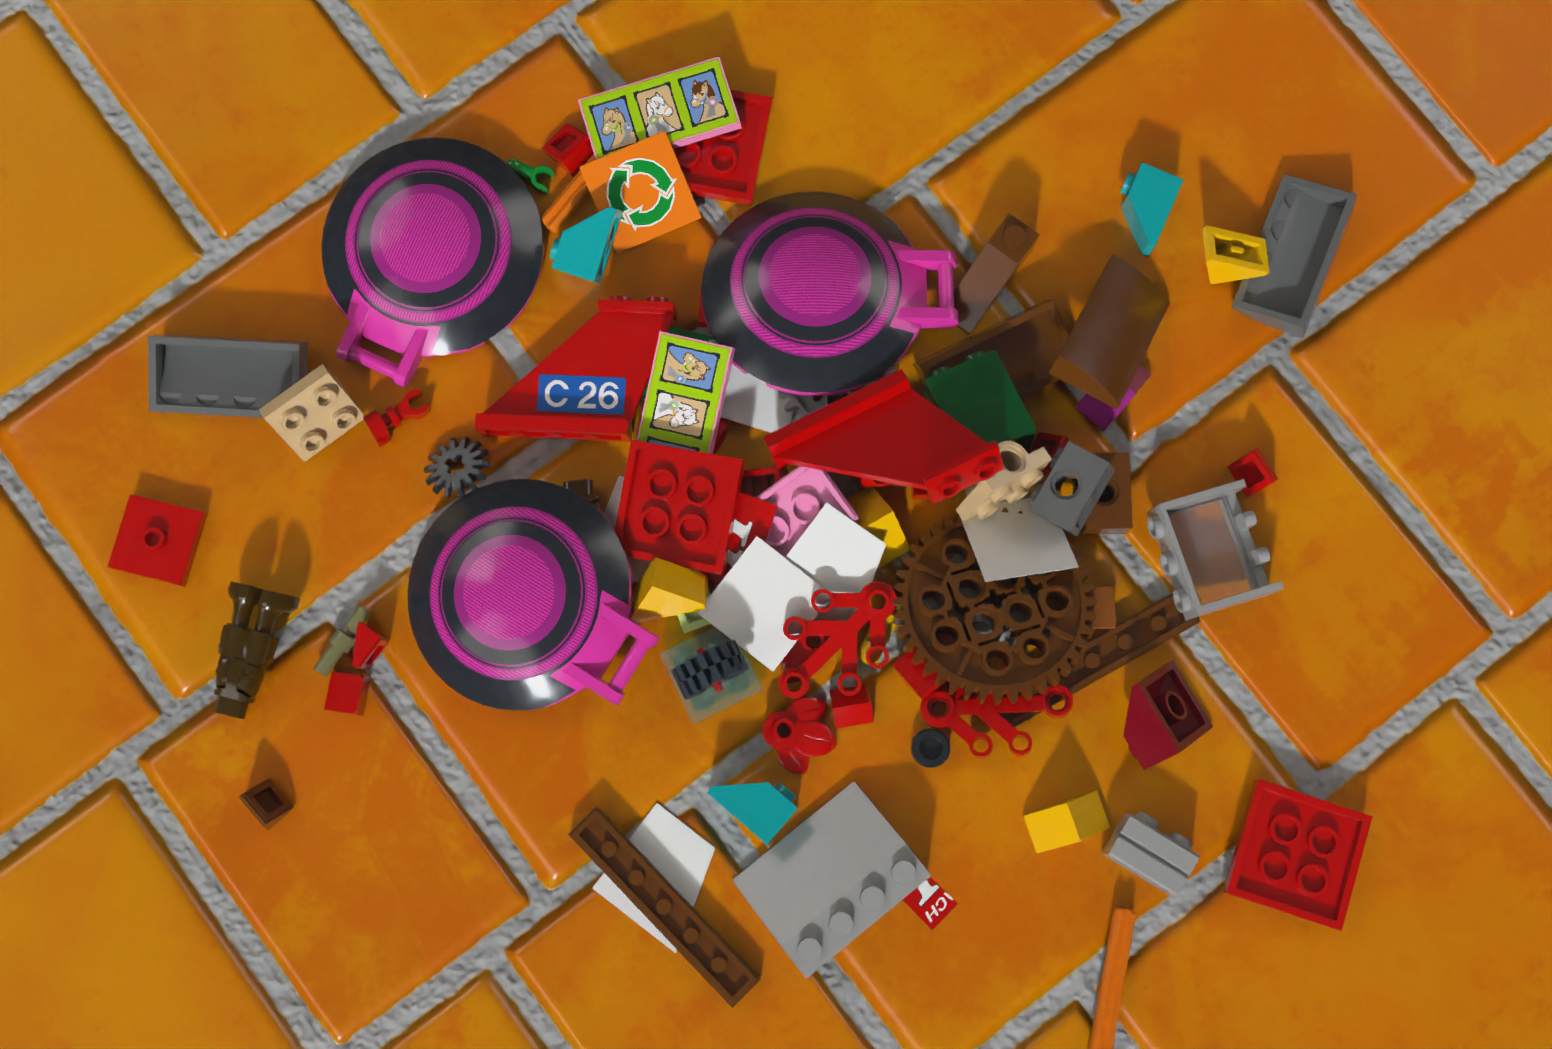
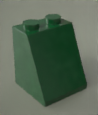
M995 349L985 354L982 351L975 352L966 357L962 364L950 369L947 366L938 368L929 374L928 379H925V398L987 443L995 440L997 444L1004 441L1016 442L1028 454L1030 453L1036 427Z

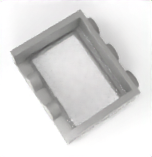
M1244 479L1160 503L1147 512L1149 517L1147 518L1148 531L1151 537L1157 540L1162 553L1160 555L1162 570L1167 576H1170L1174 587V604L1177 610L1183 613L1186 621L1269 596L1284 589L1282 581L1269 585L1262 566L1270 561L1269 551L1265 546L1256 549L1249 528L1257 523L1256 516L1252 510L1246 512L1241 510L1236 493L1246 487Z

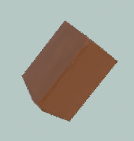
M1094 586L1092 594L1086 597L1097 600L1095 607L1088 610L1097 616L1094 623L1087 625L1093 629H1115L1116 613L1113 586Z

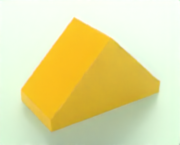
M1209 225L1202 228L1210 284L1261 277L1270 273L1266 239Z
M867 487L847 499L860 516V519L855 523L886 544L877 569L908 552V542L894 511L873 487Z
M655 557L634 588L630 619L638 623L706 609L707 576Z
M1097 790L1023 815L1036 853L1080 842L1111 828Z

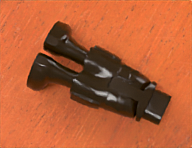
M230 581L228 594L233 601L232 623L223 625L220 644L218 645L220 658L215 672L216 688L218 689H214V694L219 696L214 712L245 719L248 705L255 702L256 699L253 697L257 695L267 667L271 665L279 642L277 635L272 633L276 620L282 613L295 611L299 606L300 598ZM258 604L255 628L252 630L248 626L253 608Z

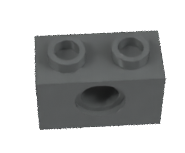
M1068 441L1064 449L1059 448L1050 462L1052 471L1045 483L1043 481L1039 482L1032 492L1030 501L1033 503L1030 510L1069 533L1078 536L1116 469L1110 462ZM1068 479H1077L1078 489L1070 496H1062V484Z

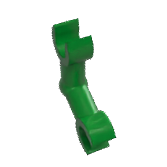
M510 158L506 161V164L520 178L532 182L538 192L549 193L547 187L539 184L537 181L541 175L556 178L551 168L543 165L534 168L520 162L516 158Z

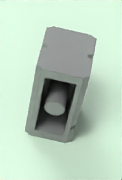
M1138 811L1136 815L1124 813L1101 854L1166 894L1177 897L1200 858V855L1190 850L1193 843L1176 832L1172 831L1169 837L1157 830L1159 822L1141 811Z

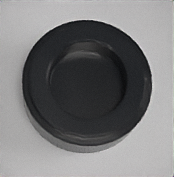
M937 729L922 730L912 739L910 746L911 755L915 762L923 767H938L949 757V740L944 733Z

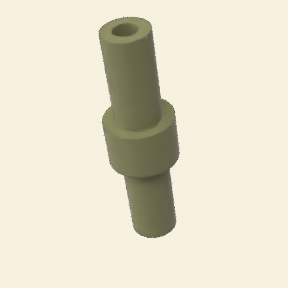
M358 605L342 629L337 628L328 640L331 643L313 669L326 677L344 652L348 654L354 646L358 621L365 623L372 613Z

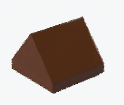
M270 778L241 794L239 797L254 817L267 830H270L294 808Z

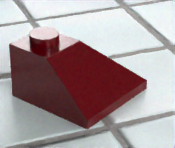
M1173 660L1132 686L1123 737L1128 743L1132 756L1138 760L1143 770L1180 753L1213 728V725Z

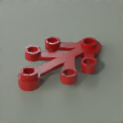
M879 581L868 583L862 588L860 593H831L826 589L816 590L811 596V605L817 612L826 613L833 607L856 608L857 610L847 620H803L798 616H791L785 620L783 632L791 640H799L803 636L830 637L799 667L790 666L781 672L778 679L780 691L786 697L792 699L805 695L809 689V679L842 647L841 675L838 678L837 685L840 692L846 696L857 694L861 689V680L857 675V632L869 621L870 647L865 652V659L873 668L879 669L884 667L889 661V653L885 648V619L892 615L896 609V605L893 604V599H897L894 590L888 584ZM821 593L827 594L830 598V603L825 608H819L815 604L816 596ZM875 594H881L885 598L884 605L878 609L873 608L870 603L871 597ZM791 621H798L802 624V631L798 635H791L787 631V626ZM875 649H880L884 652V659L880 663H873L870 660V654ZM792 676H797L802 681L801 687L797 690H791L787 687V680ZM844 678H855L857 682L856 687L850 691L845 690L842 687Z
M1052 685L1048 687L1045 694L1033 695L1031 700L1028 701L1023 696H1018L1016 703L1011 704L1007 697H1002L1000 704L995 705L992 695L988 694L984 703L979 704L978 697L968 699L967 701L960 699L963 695V689L960 687L952 695L948 694V687L946 690L936 689L921 701L920 712L923 720L928 725L934 728L949 727L969 745L973 756L983 759L992 753L993 743L991 738L984 733H977L960 717L977 715L1009 744L1012 754L1023 757L1029 754L1032 749L1031 737L1026 732L1018 731L1000 714L1044 711L1052 718H1063L1072 710L1073 696L1065 686L1057 685L1054 687ZM1054 697H1060L1064 700L1065 705L1063 708L1055 710L1050 706V700ZM935 704H945L947 706L946 713L941 716L935 715L932 712ZM1019 737L1026 739L1028 742L1027 748L1021 751L1013 747V741ZM983 739L987 741L989 746L985 752H977L974 749L973 745L977 740Z

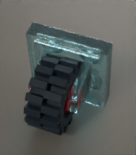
M716 627L659 654L693 725L763 691L743 648Z

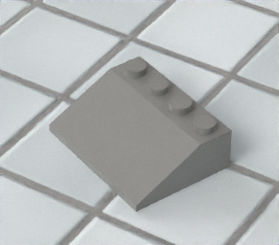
M853 781L732 879V881L807 979L932 875Z

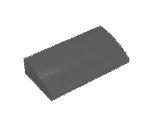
M1284 174L1259 238L1266 239L1270 273L1261 277L1242 279L1232 304V309L1267 326L1304 339L1354 210L1357 194Z
M175 334L149 335V411L263 418L259 411L260 408L307 375L308 342Z

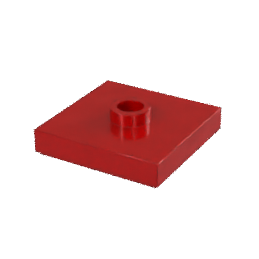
M130 494L107 567L185 587L207 514L202 511Z

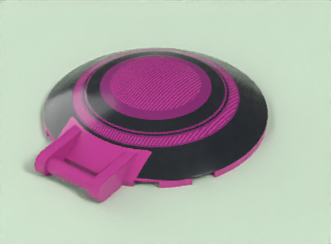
M439 137L420 138L402 142L380 151L360 165L348 177L330 206L322 236V264L326 282L334 301L350 321L338 346L337 358L345 362L355 361L393 378L395 384L406 388L412 381L422 357H433L435 355L451 353L460 354L485 344L486 340L496 335L503 328L504 330L507 329L517 319L531 299L539 281L544 259L542 221L536 203L522 179L509 165L493 153L465 141ZM365 338L403 355L400 364L398 365L360 348L359 345L362 339Z
M798 192L778 196L745 211L716 240L709 253L702 275L701 295L704 318L710 334L714 336L718 344L735 348L732 364L744 374L748 372L766 382V386L786 393L807 396L845 393L863 387V383L872 380L880 374L885 375L895 367L905 356L915 337L918 336L920 328H952L959 324L958 310L954 309L953 269L957 266L956 254L947 250H915L908 237L891 219L870 205L850 197L826 192ZM926 271H938L939 308L927 307Z
M510 479L494 482L467 493L451 504L433 522L424 535L412 563L408 583V612L413 635L422 655L433 671L449 687L462 696L484 706L513 711L545 708L558 704L560 701L573 696L587 687L608 701L619 705L625 696L622 692L649 647L654 648L660 638L630 619L632 614L631 583H633L631 566L627 552L624 551L612 524L585 498L567 488L550 482L532 479ZM630 634L636 640L610 683H608L602 677Z

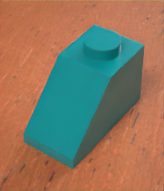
M1143 162L1136 174L1128 173L1120 193L1126 195L1121 210L1140 254L1148 257L1157 244L1183 179Z
M608 207L564 230L561 238L557 237L551 248L550 259L554 260L552 268L592 282L601 283L623 211Z
M768 782L712 786L707 792L766 845L798 809L792 803L797 797L780 782L775 787Z

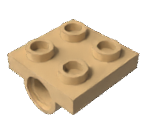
M323 364L259 409L263 418L304 462L364 420L362 410L350 397L330 370H327Z
M1004 441L999 443L998 446L1004 470L996 473L988 480L977 482L965 488L967 497L956 509L963 522L975 516L982 520L1000 508L999 503L1007 500L1009 504H1013L1023 498L1029 492L1027 488L1043 478L1044 475L1041 471L1052 460L1044 447L1028 454L1016 442Z

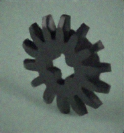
M465 436L457 447L456 438L453 437L450 438V450L447 451L442 444H439L437 447L442 455L429 454L428 460L436 464L424 467L425 473H432L425 481L427 485L436 482L432 490L435 494H438L442 488H445V498H450L453 490L458 492L459 497L465 496V488L470 487L473 491L478 488L474 483L477 478L481 480L486 479L487 475L481 472V468H489L490 462L481 460V458L489 455L487 449L477 450L482 445L480 441H474L468 446L470 438ZM462 458L461 462L465 466L464 469L456 470L451 474L448 464L450 462L456 463Z

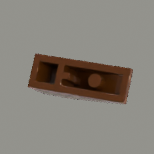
M1010 213L989 239L954 290V309L958 310L959 315L957 327L968 335L972 333L1029 256L1040 234Z

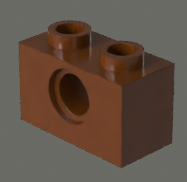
M1129 452L1093 453L1110 462L1116 470L1105 487L1109 494L1108 502L1102 503L1097 501L1080 530V535L1126 534L1133 529ZM1071 478L1072 486L1078 487V480Z

